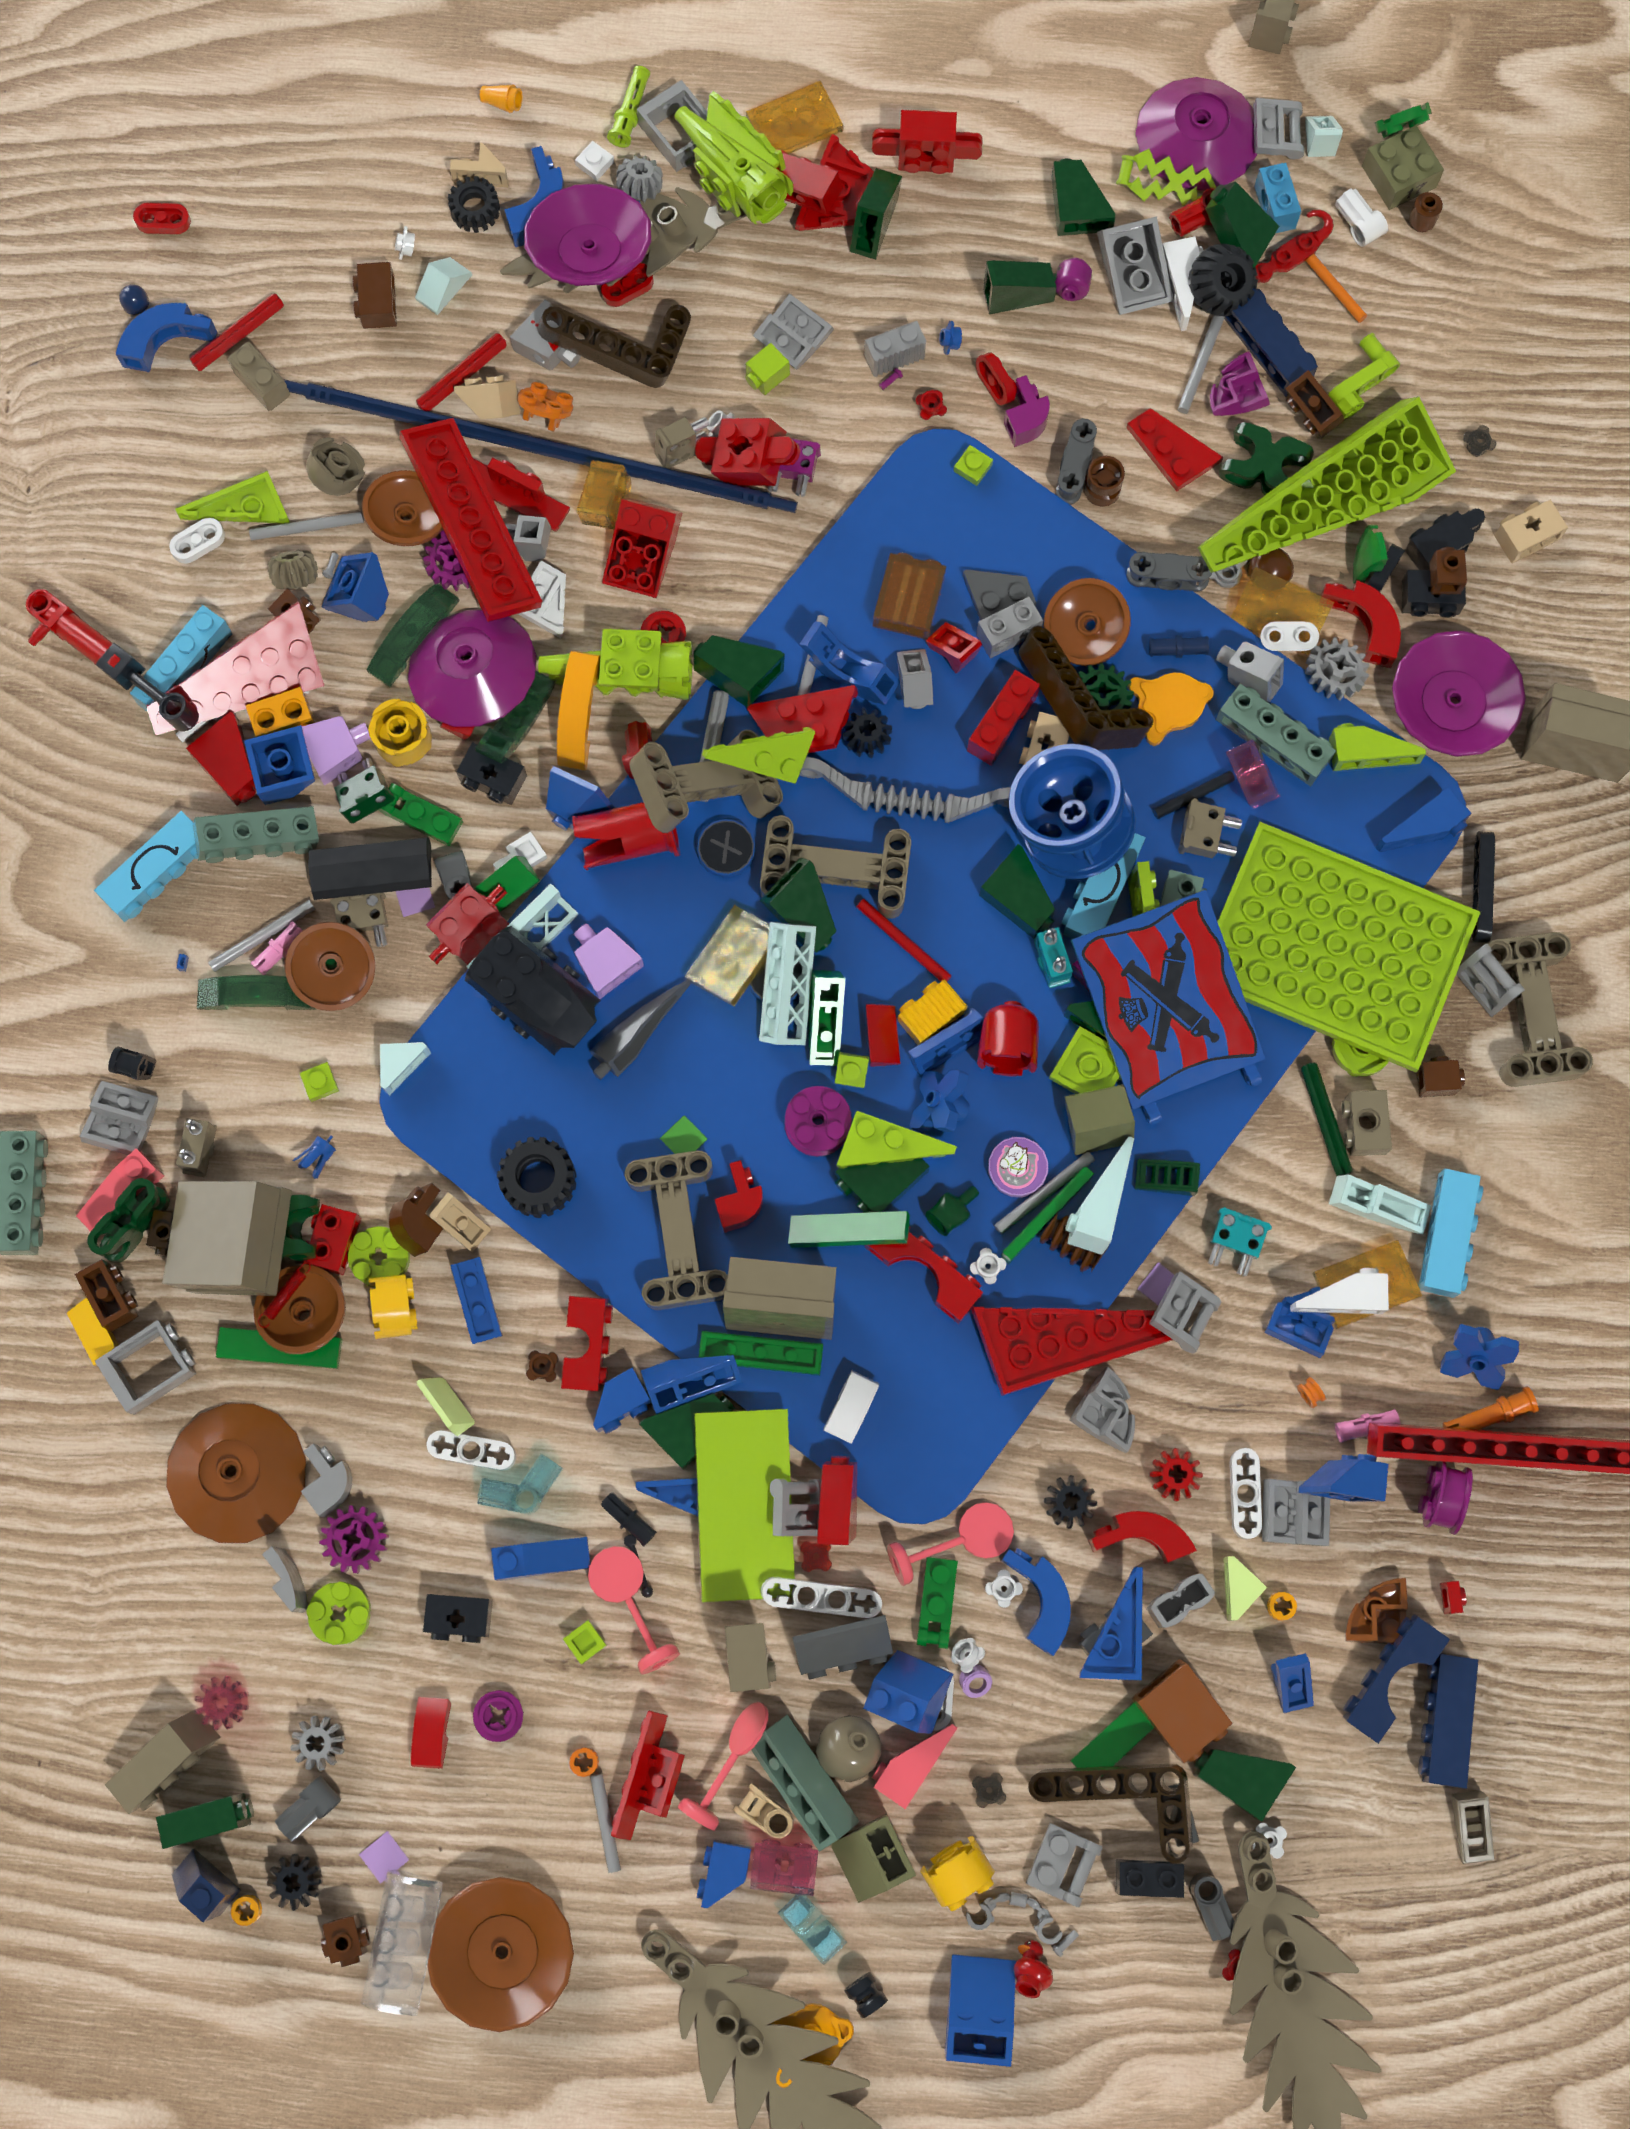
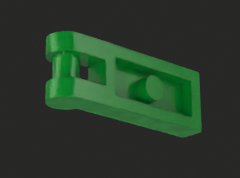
M391 783L389 791L395 799L378 811L450 847L463 823L462 818ZM398 800L405 802L401 810L395 808Z
M932 1557L926 1558L917 1645L926 1646V1643L938 1645V1648L948 1649L958 1561ZM929 1621L941 1623L940 1632L928 1631Z

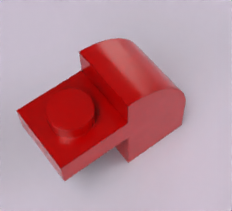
M741 1160L729 1163L737 1193L715 1199L724 1233L749 1225L757 1218L763 1205L762 1187L760 1185L749 1189V1185L754 1184L750 1168H743Z

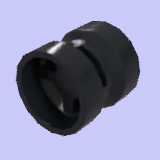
M870 1972L864 1974L844 1989L848 1998L854 2000L857 2004L856 2010L862 2019L874 2013L888 2001L885 1994L877 1990L875 1986L876 1980Z

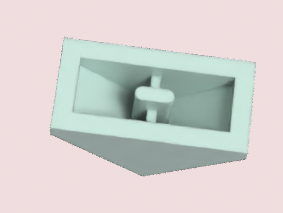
M1333 116L1305 117L1307 156H1335L1343 132Z
M451 257L430 262L415 298L419 303L438 315L469 280L472 272Z
M423 1042L380 1044V1086L389 1096L431 1054L428 1047Z

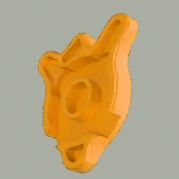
M1175 672L1165 674L1153 680L1133 677L1129 690L1134 691V696L1139 699L1138 709L1146 711L1153 719V725L1146 735L1147 742L1152 746L1159 745L1168 733L1183 730L1195 724L1201 716L1205 705L1212 700L1214 694L1209 684L1199 682L1189 675Z
M815 2003L805 2004L804 2009L770 2023L799 2027L837 2037L839 2040L837 2045L802 2059L829 2066L833 2064L839 2056L843 2045L854 2034V2026L849 2019L841 2018L829 2008ZM779 2068L776 2075V2083L780 2087L786 2088L792 2083V2080L789 2079L787 2083H782L780 2081L782 2070Z

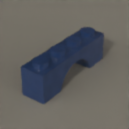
M1413 1614L1411 1619L1406 1617L1401 1622L1396 1631L1400 1634L1393 1645L1388 1643L1379 1655V1659L1382 1661L1376 1670L1370 1669L1361 1681V1685L1364 1686L1357 1697L1352 1695L1343 1707V1711L1346 1712L1343 1718L1378 1744L1396 1719L1388 1702V1687L1392 1677L1398 1670L1409 1664L1423 1663L1433 1665L1450 1641L1448 1637L1415 1614Z

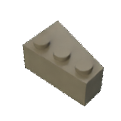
M1260 0L1248 47L1280 54L1283 43L1289 44L1293 27H1289L1288 24L1289 20L1295 21L1299 4L1294 3L1295 0Z
M764 1624L725 1626L730 1692L771 1688V1682L776 1681L775 1662H769Z
M197 1708L169 1722L105 1786L128 1814L139 1808L145 1811L158 1800L156 1795L162 1789L165 1791L179 1780L178 1775L192 1767L201 1758L200 1756L218 1741L221 1736Z

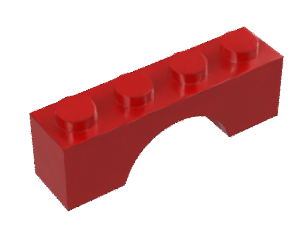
M908 1231L907 1244L865 1245L868 1251L887 1266L904 1260L916 1261L926 1266L933 1273L938 1286L935 1306L957 1324L964 1319L982 1297L983 1292L979 1289L982 1285L971 1275L967 1274L964 1277L955 1270L958 1267L957 1264L946 1255H943L942 1258L932 1251L934 1246L923 1236H919L917 1239Z

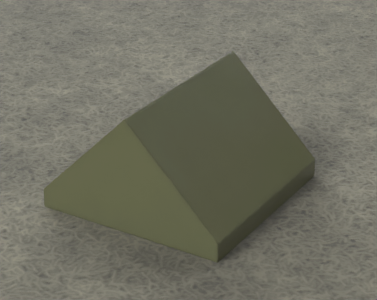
M1124 1085L1064 1097L1075 1155L1084 1154L1087 1151L1094 1152L1119 1147L1124 1144L1128 1136L1134 1138L1135 1120Z

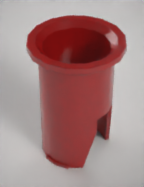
M644 802L572 817L575 838L600 839L583 849L585 870L665 851L674 853L676 857L680 856L676 827L668 833L657 830L651 822Z

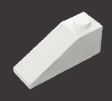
M1195 236L1162 244L1174 299L1172 303L1181 331L1187 330L1194 301V295L1189 287V284H1191L1190 279H1188L1189 271L1192 269L1191 266L1195 259L1204 251L1202 246H1198Z
M1362 1268L1360 1273L1353 1274L1296 1301L1290 1306V1312L1383 1314L1389 1310L1388 1274L1379 1273L1377 1268Z

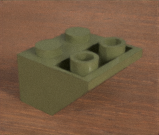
M887 1814L842 1836L831 1844L858 1903L888 1891L916 1876Z

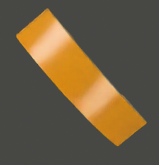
M573 650L570 652L558 717V766L587 770L590 741H587L593 689L597 685L600 655Z

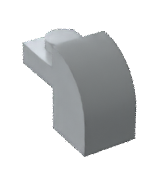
M518 515L517 525L505 524L520 556L525 561H539L545 558L551 532V526L546 517Z
M312 1444L304 1450V1453L321 1476L301 1492L318 1516L325 1518L342 1505L349 1496L352 1488V1473L346 1462L340 1461L335 1466L332 1465L336 1460L326 1446L320 1448L318 1445Z

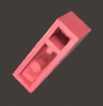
M136 1148L110 1172L76 1217L91 1232L105 1214L115 1209V1202L132 1181L143 1178L155 1185L165 1175L145 1154ZM146 1187L139 1188L136 1191V1197Z
M949 1724L891 1758L887 1765L881 1762L871 1777L876 1780L873 1787L906 1809L958 1727Z

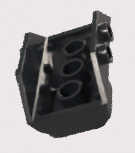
M512 926L506 927L496 934L473 960L466 973L465 981L494 1005L490 1010L503 1021L507 1017L514 1021L516 1025L513 1029L526 1040L529 1036H532L554 1056L561 1048H575L596 1023L595 1007L601 1000L577 981L580 975L566 964L564 968H561L554 961L558 957L547 947L544 946L540 950Z

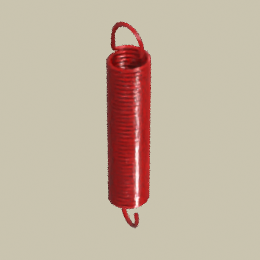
M305 1262V1263H303V1264L301 1265V1267H302L304 1264H309V1267L311 1268V1265H310L309 1262ZM301 1267L293 1272V1275L258 1318V1325L265 1328L270 1324L269 1322L267 1326H261L259 1323L261 1316L264 1314L273 1321L294 1295V1292L307 1278L305 1274L299 1271Z

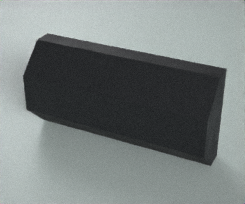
M430 838L309 850L308 868L313 899L320 900L432 887Z

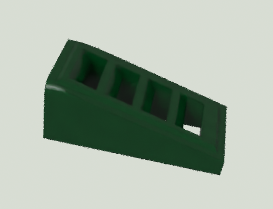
M1138 1159L1135 1190L1195 1196L1198 1193L1200 1163ZM1146 1167L1152 1168L1151 1183H1145ZM1159 1169H1164L1163 1184H1158ZM1171 1170L1177 1171L1176 1185L1170 1184ZM1184 1171L1189 1172L1188 1185H1183Z

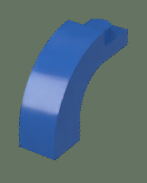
M542 146L531 149L534 165L540 180L537 193L524 204L504 209L515 248L525 245L524 227L533 209L551 193L565 188L561 167L554 168L551 156H545Z
M186 303L161 304L144 311L131 321L120 338L116 356L124 368L150 372L156 351L166 341L177 337H188L211 342L216 338L218 332L212 319L203 314L192 315Z
M815 621L799 644L811 656L808 661L822 674L841 687L855 685L858 689L857 696L868 701L886 705L901 682L885 664L866 660L846 648L822 622Z
M1018 1548L1015 1552L1009 1549L1001 1561L1028 1579L1036 1588L1040 1598L1039 1616L1025 1639L1050 1656H1054L1066 1636L1070 1623L1071 1605L1065 1582L1056 1568L1043 1556L1040 1557L1034 1566L1030 1563L1033 1558Z

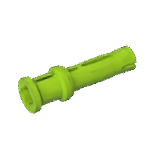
M643 66L634 67L622 106L615 111L613 128L607 134L608 141L617 147L626 148L630 146L632 129L638 123L637 108H639L648 78L650 77V71ZM635 88H637L634 99H632Z

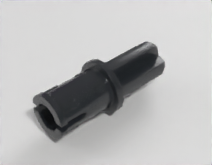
M610 1493L602 1501L601 1506L621 1524L619 1528H625L643 1547L656 1535L657 1532L637 1515L638 1511H633L615 1493Z

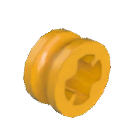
M1278 1592L1270 1596L1267 1602V1611L1271 1617L1281 1621L1288 1620L1295 1615L1297 1602L1291 1594ZM1281 1597L1282 1601H1288L1290 1604V1608H1286L1288 1613L1285 1615L1281 1611H1275L1274 1604H1278L1276 1599Z
M247 1894L241 1896L231 1907L232 1919L240 1926L253 1924L262 1914L261 1902L254 1895ZM249 1902L251 1903L250 1909L254 1910V1915L250 1914L247 1916V1919H244L242 1917L243 1912L239 1910V1906Z

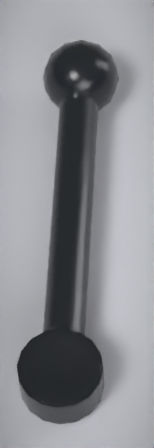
M632 1535L626 1536L624 1544L639 1558L635 1547L637 1539ZM644 1574L641 1594L645 1598H649L653 1595V1588L648 1585Z

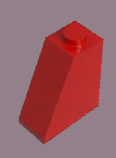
M230 711L186 749L230 800L238 806L240 803H245L252 799L256 793V788L241 724Z
M832 1456L831 1461H826L823 1464L817 1544L849 1545L856 1538L858 1462H850V1457Z

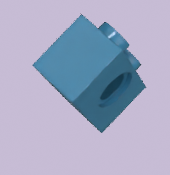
M1287 163L1259 168L1254 187L1260 207L1280 226L1276 233L1296 229L1301 208Z

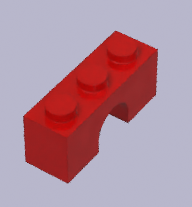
M1015 670L969 738L967 752L992 766L1007 744L1008 737L1019 719L1024 718L1038 697L1040 684Z
M569 1296L566 1327L580 1328L585 1331L589 1337L590 1344L588 1351L579 1358L564 1357L561 1389L600 1391L601 1385H605V1382H607L608 1367L603 1366L604 1354H609L610 1336H605L606 1323L611 1324L613 1317V1305H608V1299Z

